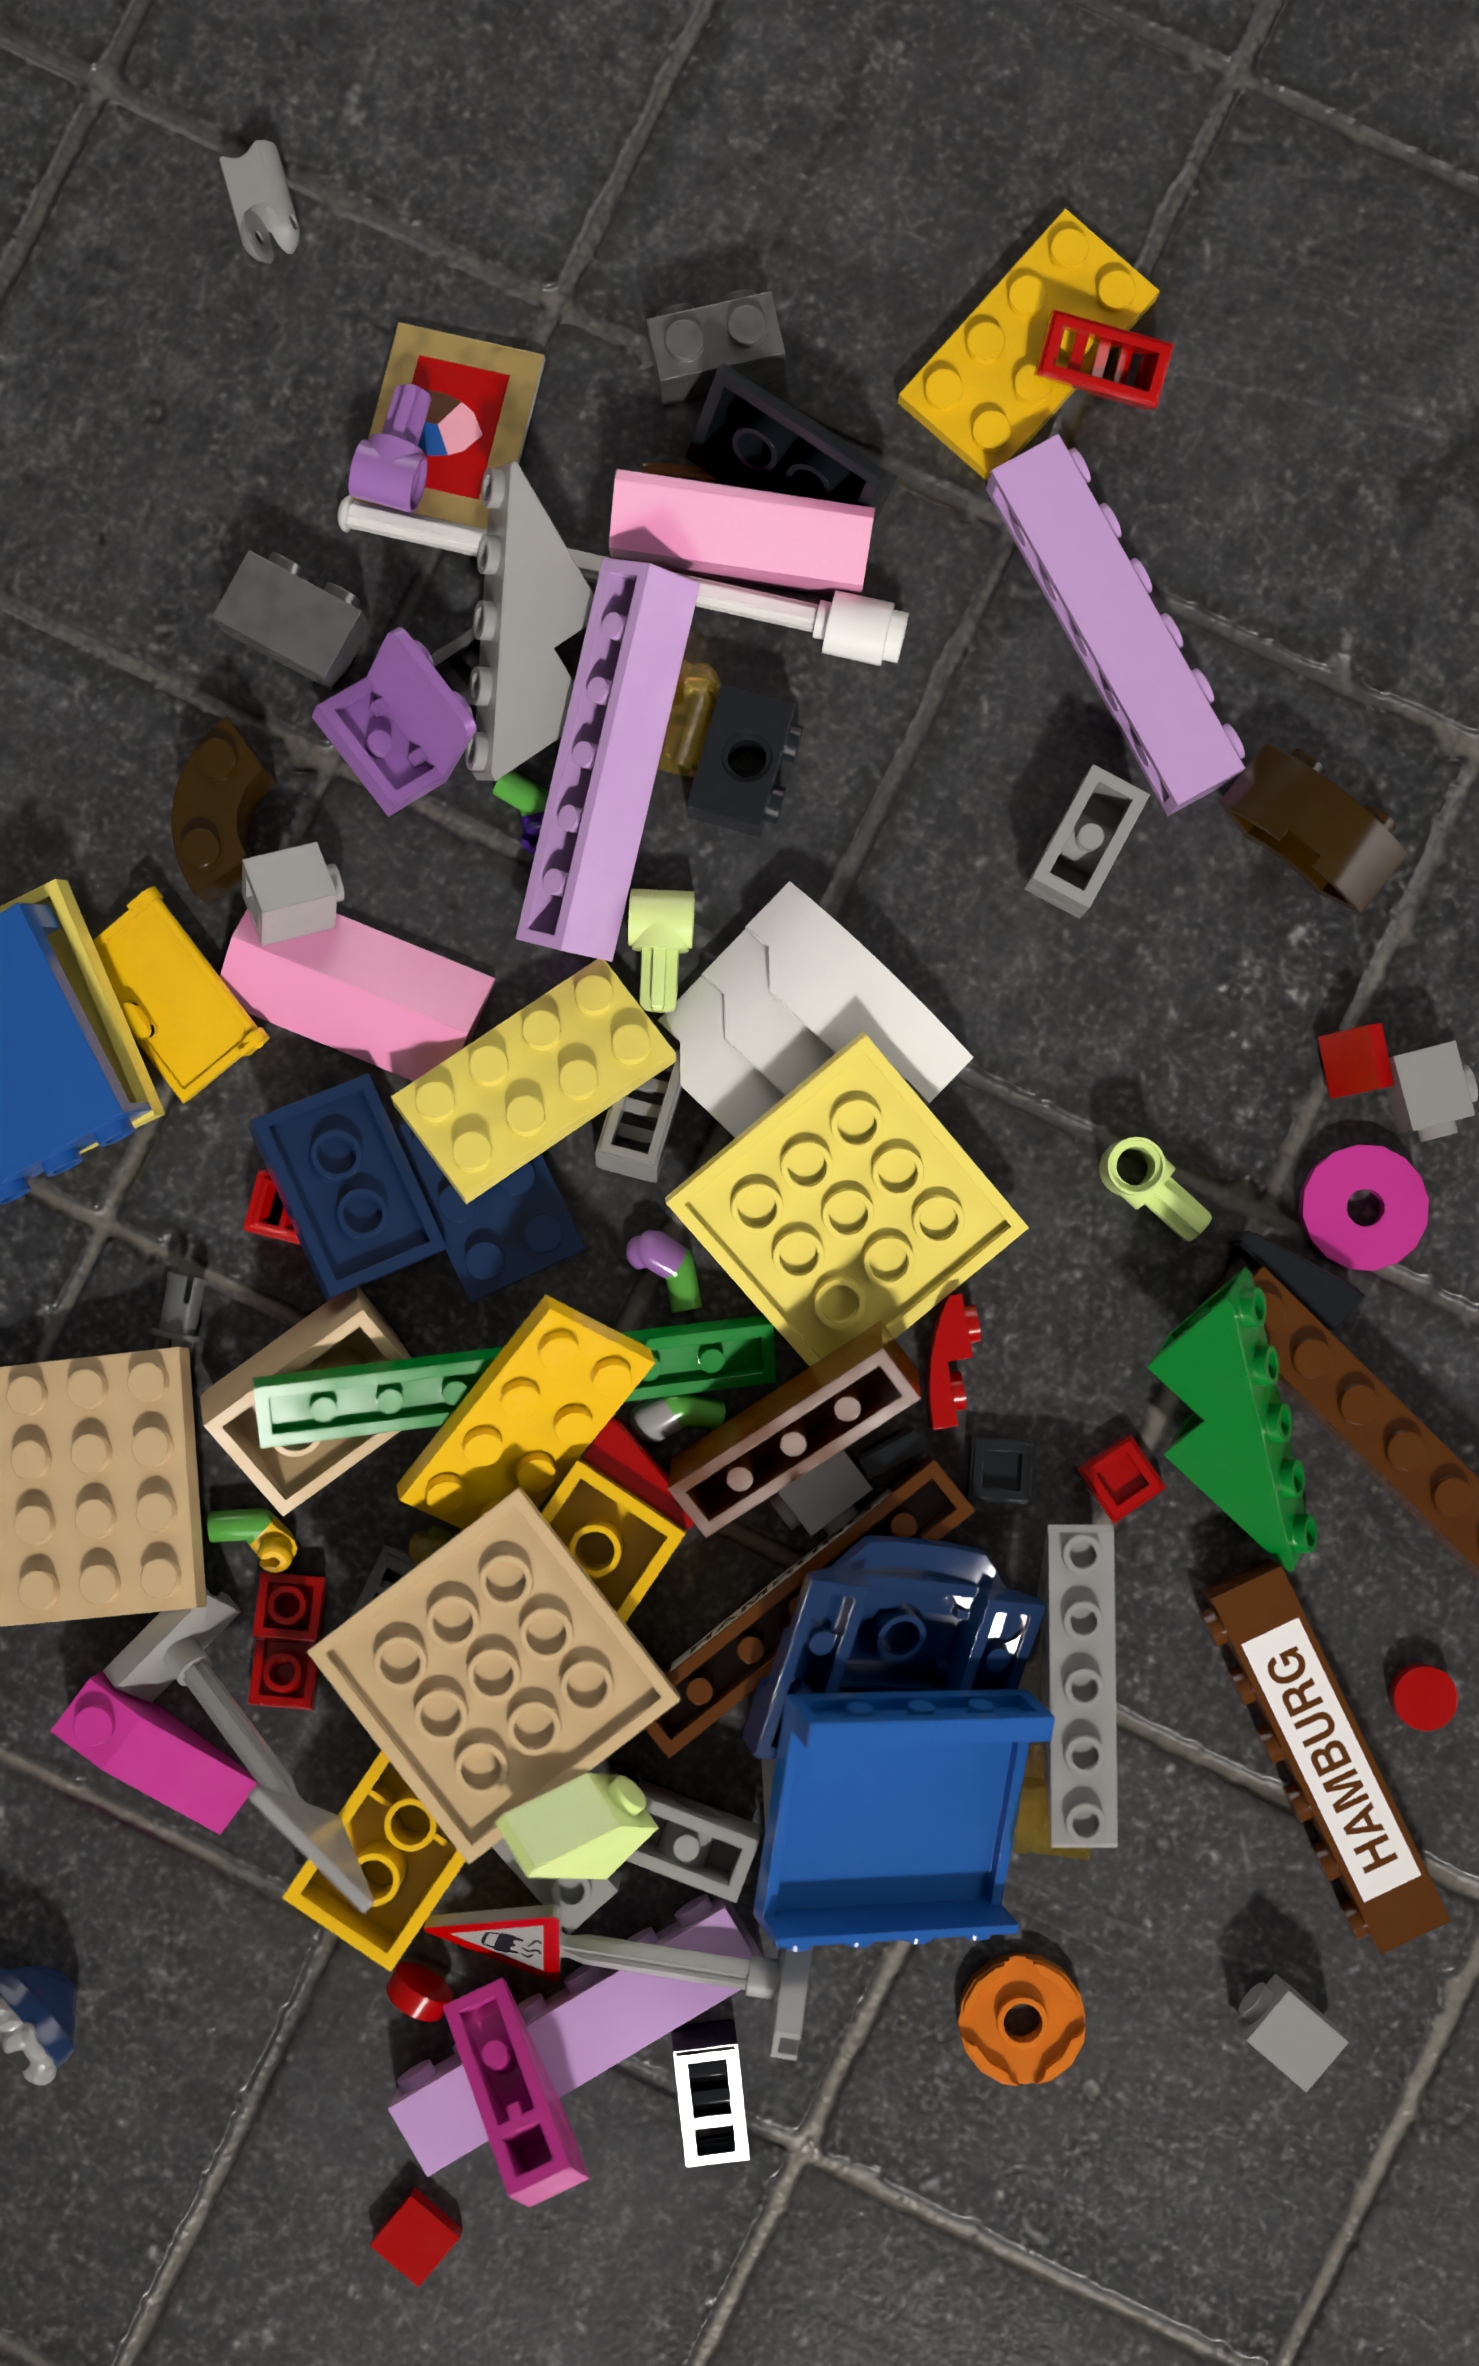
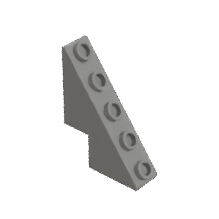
M517 461L495 468H487L481 486L482 505L485 508H489L487 534L482 535L477 552L478 571L480 574H485L483 600L478 601L473 617L474 636L477 640H481L479 666H475L472 670L469 683L471 704L477 705L476 732L465 749V761L468 770H473L472 773L476 780L497 781L562 737L574 681L554 648L587 626L594 598L591 588Z
M1048 1525L1037 1595L1046 1605L1040 1623L1043 1663L1038 1688V1701L1055 1716L1051 1742H1042L1051 1848H1117L1114 1526Z

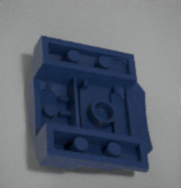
M864 1536L830 1568L806 1574L790 1627L784 1628L770 1675L761 1678L742 1738L755 1758L776 1759L786 1694L1018 1689L1046 1605L1039 1598L1006 1588L982 1549L921 1538Z

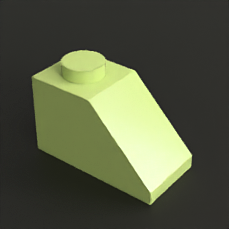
M597 1773L581 1775L504 1813L495 1822L525 1875L535 1878L608 1879L658 1829L645 1808L647 1801L644 1793L632 1780L626 1776Z

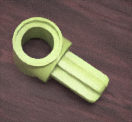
M630 890L628 945L632 946V950L641 952L639 1005L644 1011L668 1013L675 1011L677 1007L679 954L687 953L689 948L692 949L695 891Z
M1131 1137L1112 1144L1103 1153L1099 1164L1102 1182L1111 1192L1122 1196L1136 1210L1145 1204L1177 1235L1187 1242L1197 1238L1209 1225L1212 1219L1210 1212L1171 1177L1176 1168L1164 1157L1162 1150L1153 1141L1143 1137ZM1126 1149L1139 1152L1147 1162V1174L1138 1185H1130L1124 1182L1117 1172L1118 1158Z

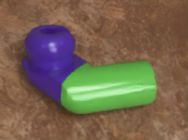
M511 770L497 780L492 793L520 810L523 828L521 843L527 852L535 855L549 791L515 770Z

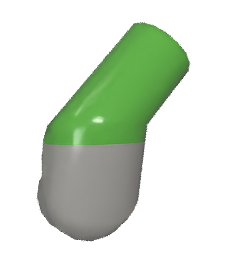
M694 1394L652 1398L636 1405L631 1410L629 1426L633 1434L644 1442H659L687 1426L715 1430L724 1422L725 1402L720 1399Z

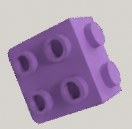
M402 627L387 633L367 677L318 704L312 715L314 721L388 817L447 782L476 732L473 713L466 699L458 692L450 689L434 668L433 659L426 647L419 641L413 640Z

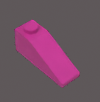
M103 1670L89 1678L51 1730L53 1734L104 1772L219 1835L247 1800V1794L258 1784L251 1773L155 1701L150 1703L116 1689Z
M500 1978L443 2005L508 2197L531 2207L590 2179L567 2114L506 1980Z

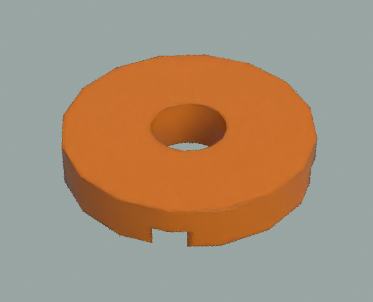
M1014 1952L992 1958L971 1975L960 1995L957 2023L965 2052L982 2073L1005 2085L1019 2086L1018 2083L1030 2084L1035 2082V2085L1052 2081L1072 2065L1084 2044L1086 2015L1080 1992L1062 1967L1041 1955ZM1019 2004H1027L1039 2012V2022L1032 2032L1025 2035H1014L1005 2028L1004 2018L1012 2007Z

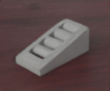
M673 1049L676 1052V1062L663 1070L671 1073L669 1082L651 1078L635 1089V1091L664 1098L662 1106L629 1098L628 1094L608 1108L595 1152L596 1166L598 1168L648 1182H657L682 1092V1087L680 1086V1050ZM623 1115L657 1123L655 1131L622 1123ZM621 1140L649 1148V1152L646 1154L616 1146V1141Z

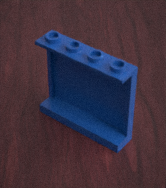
M18 902L0 913V1205L12 1202L31 1191L28 1181L45 1172L47 1177L75 1167L83 1161L80 1151L98 1142L100 1147H104L126 1138L136 1130L132 1122L152 1111L149 1102H129L46 937L60 928L49 905Z
M1027 1689L786 1694L753 1915L775 1947H782L791 1951H805L815 1945L845 1944L851 1947L862 1948L872 1945L873 1942L904 1940L914 1944H925L931 1942L933 1938L964 1937L971 1940H986L992 1935L1018 1934L1019 1924L1002 1905L1029 1743L1051 1742L1055 1716Z

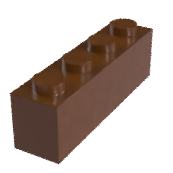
M879 1321L672 1457L668 1490L705 1538H707L920 1400L918 1369L883 1322Z

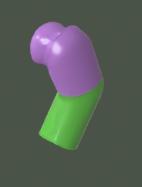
M647 1230L642 1235L634 1236L629 1240L626 1247V1256L631 1266L635 1269L648 1268L650 1271L666 1279L672 1313L702 1307L694 1257L689 1249L661 1231Z

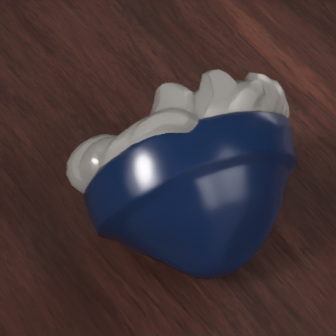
M27 1965L9 1969L0 1966V2061L8 2060L10 2063L18 2066L25 2079L35 2085L51 2083L56 2076L57 2069L75 2050L73 2040L76 2022L77 1991L74 1983L68 1976L59 1970L47 1966Z

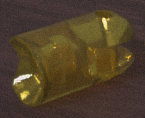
M682 661L657 768L659 770L695 777L721 687L718 674L708 663L699 662L692 665L689 661Z

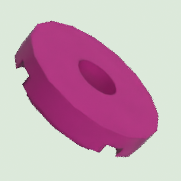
M1357 1144L1330 1153L1311 1168L1300 1189L1298 1217L1303 1231L1306 1232L1308 1240L1313 1244L1311 1246L1323 1259L1343 1269L1375 1271L1398 1263L1417 1247L1428 1223L1429 1198L1422 1177L1405 1157L1383 1146ZM1361 1189L1372 1193L1379 1205L1376 1219L1368 1226H1360L1354 1223L1347 1212V1202L1350 1196Z

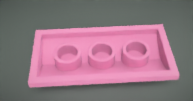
M617 469L614 482L609 551L611 558L651 563L668 571L833 597L836 590L862 595L875 508Z
M248 909L231 937L220 978L248 1014L413 1082L470 1044L496 981L495 978L337 913L335 928L261 946Z

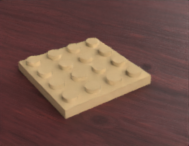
M172 1347L0 1367V1627L207 1607L189 1348Z
M521 1487L517 1488L307 1651L468 1864L504 1838L495 1824L504 1813L586 1774L681 1700V1695Z

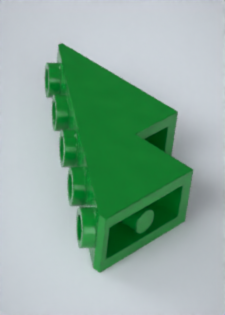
M1244 1267L1165 1337L1147 1365V1368L1194 1411L1191 1416L1183 1421L1163 1455L1287 1571L1291 1572L1294 1570L1302 1553H1313L1317 1545V1525L1314 1516L1306 1513L1303 1499L1305 1487L1303 1464L1301 1460L1294 1459L1290 1442L1292 1433L1291 1410L1289 1405L1281 1403L1277 1385L1279 1377L1278 1353L1276 1348L1268 1346L1264 1328L1266 1319L1265 1296L1261 1288H1255L1252 1272Z

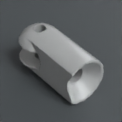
M256 140L241 157H220L219 164L244 249L257 261L271 264L274 260V251L269 236L270 232L282 250L287 254H293L299 244L300 229L277 146L267 140Z

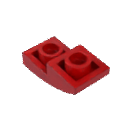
M962 1293L949 1294L942 1300L930 1336L925 1387L929 1427L933 1430L959 1426L956 1411L967 1409L961 1372L950 1373L948 1362L973 1358L971 1343L981 1342V1331L975 1304L964 1305Z
M261 1572L252 1634L256 1638L248 1704L315 1711L320 1669L307 1651L323 1639L326 1596L325 1577Z

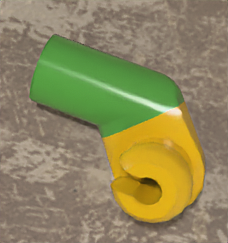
M266 1508L215 1510L208 1513L207 1528L210 1542L245 1540L261 1559L259 1565L265 1571L270 1573L283 1572L289 1568L297 1554V1544L293 1533Z

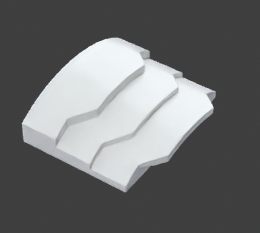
M790 881L745 926V930L677 1000L675 1011L664 1013L658 1020L680 1043V1086L734 1138L739 1136L862 1031L872 1040L926 1106L973 1059V1056L894 974L834 918Z

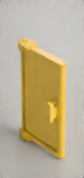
M152 886L126 906L129 910L97 936L93 942L134 1040L184 1104L241 1057L250 1056L256 1050L263 1047L270 1037L262 1027L258 1028L164 904L162 894L156 886ZM150 1025H153L155 1028V1032L152 1037H150L152 1032Z

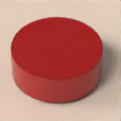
M1416 1663L1404 1667L1394 1676L1389 1687V1702L1393 1712L1401 1721L1417 1730L1432 1731L1447 1724L1454 1716L1458 1705V1693L1454 1682L1445 1672L1429 1664Z
M402 1962L397 1965L385 1988L388 1998L399 2010L412 2018L425 2022L440 2020L445 2013L443 2005L450 2003L453 1999L452 1989L439 1975L421 1965L410 1962Z

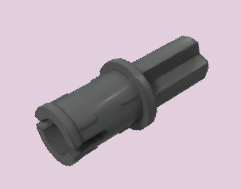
M168 1271L159 1326H152L150 1334L156 1336L154 1349L189 1348L191 1362L194 1343H201L202 1335L197 1334L196 1331L208 1278L192 1274L185 1276L181 1272Z

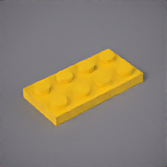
M1065 209L901 391L897 403L988 482L991 470L1015 458L1076 390L1075 388L1034 375L1051 310L1055 309L1129 331L1156 301L1160 291ZM1064 331L1056 361L1057 366L1067 368L1076 333ZM1088 338L1079 372L1090 374L1098 344L1097 340Z
M545 1295L396 1486L399 1501L463 1530L519 1487L524 1490L538 1509L654 1366L655 1360L651 1349Z

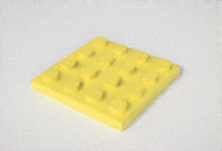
M864 1031L665 1197L666 1204L810 1367L879 1321L883 1322L896 1339L1029 1229L1027 1224Z

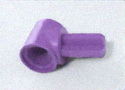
M410 383L398 385L395 388L382 433L372 434L369 440L363 439L357 446L348 482V490L351 497L409 513L416 511L424 492L428 470L427 457L418 447L431 404V395L427 391Z

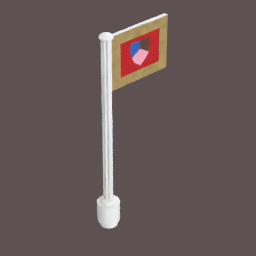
M398 322L369 438L372 434L382 433L391 400L398 385L410 383L427 391L431 395V404L418 443V447L424 452L428 461L424 492L419 506L414 513L348 495L341 501L338 508L337 519L340 528L346 533L350 529H355L477 557L480 539L483 534H487L489 508L483 507L481 500V486L484 473L487 468H495L513 461H517L519 465L545 363V356L539 353ZM567 548L586 582L597 584L602 559L610 557ZM673 572L700 583L695 605L697 607L813 632V638L824 640L822 653L877 666H881L882 660L898 663L909 613L894 610L895 603L836 590L832 602L821 600L820 604H814Z

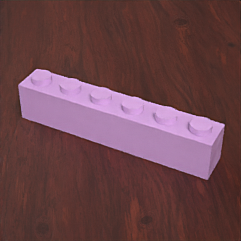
M1057 434L991 470L986 491L1167 816L1233 781L1245 769L1241 761L1245 757L1244 747L1235 730L1229 724L1222 726L1210 706L1214 702V695L1203 673L1197 668L1190 670L1179 649L1183 647V640L1177 625L1167 613L1159 614L1148 595L1152 592V584L1145 568L1137 558L1129 560L1119 543L1118 538L1122 534L1115 514L1106 503L1098 505L1087 484L1091 481V477L1083 457L1076 448L1068 450L1060 435Z
M610 558L602 559L515 939L610 962L613 961L700 583L651 563Z
M707 1894L701 1895L682 1906L674 1914L677 1921L658 1933H655L652 1927H648L627 1939L629 1941L751 1960V1955L763 1957L732 1902L719 1896L710 1900ZM584 1964L564 1979L563 1982L566 1988L547 1999H544L541 1993L535 1994L517 2006L558 2097L561 2098L741 1989ZM456 2043L452 2047L455 2054L433 2066L431 2060L427 2059L403 2073L396 2081L399 2087L396 2088L388 2107L390 2114L427 2177L489 2141Z

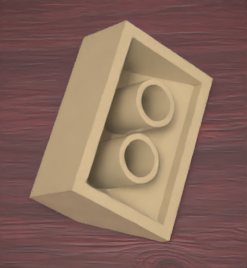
M358 1287L327 1301L201 1393L199 1397L203 1426L284 1517L400 1431L260 1448L253 1378L408 1359L411 1356L393 1328Z

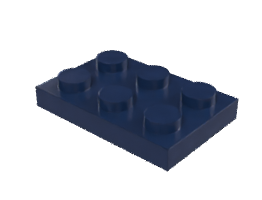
M369 1073L251 1119L247 1124L326 1301L438 1254L447 1248Z
M404 1123L394 1128L447 1246L445 1250L470 1303H474L587 1250L543 1153L468 1204H465L409 1125Z

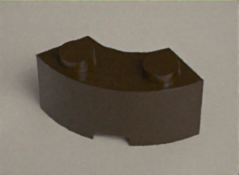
M227 716L212 727L190 754L177 782L171 815L172 838L179 867L194 895L208 905L213 904L242 884V859L255 856L252 849L251 822L260 800L277 783L246 737Z
M1265 743L1219 801V804L1245 838L1265 848L1286 863L1306 881L1315 893L1362 914L1408 855L1402 845L1392 835V832L1396 829V824L1386 813L1377 807L1369 804L1363 807L1348 793L1323 776L1325 772L1324 767L1307 752L1295 748L1291 754H1288Z

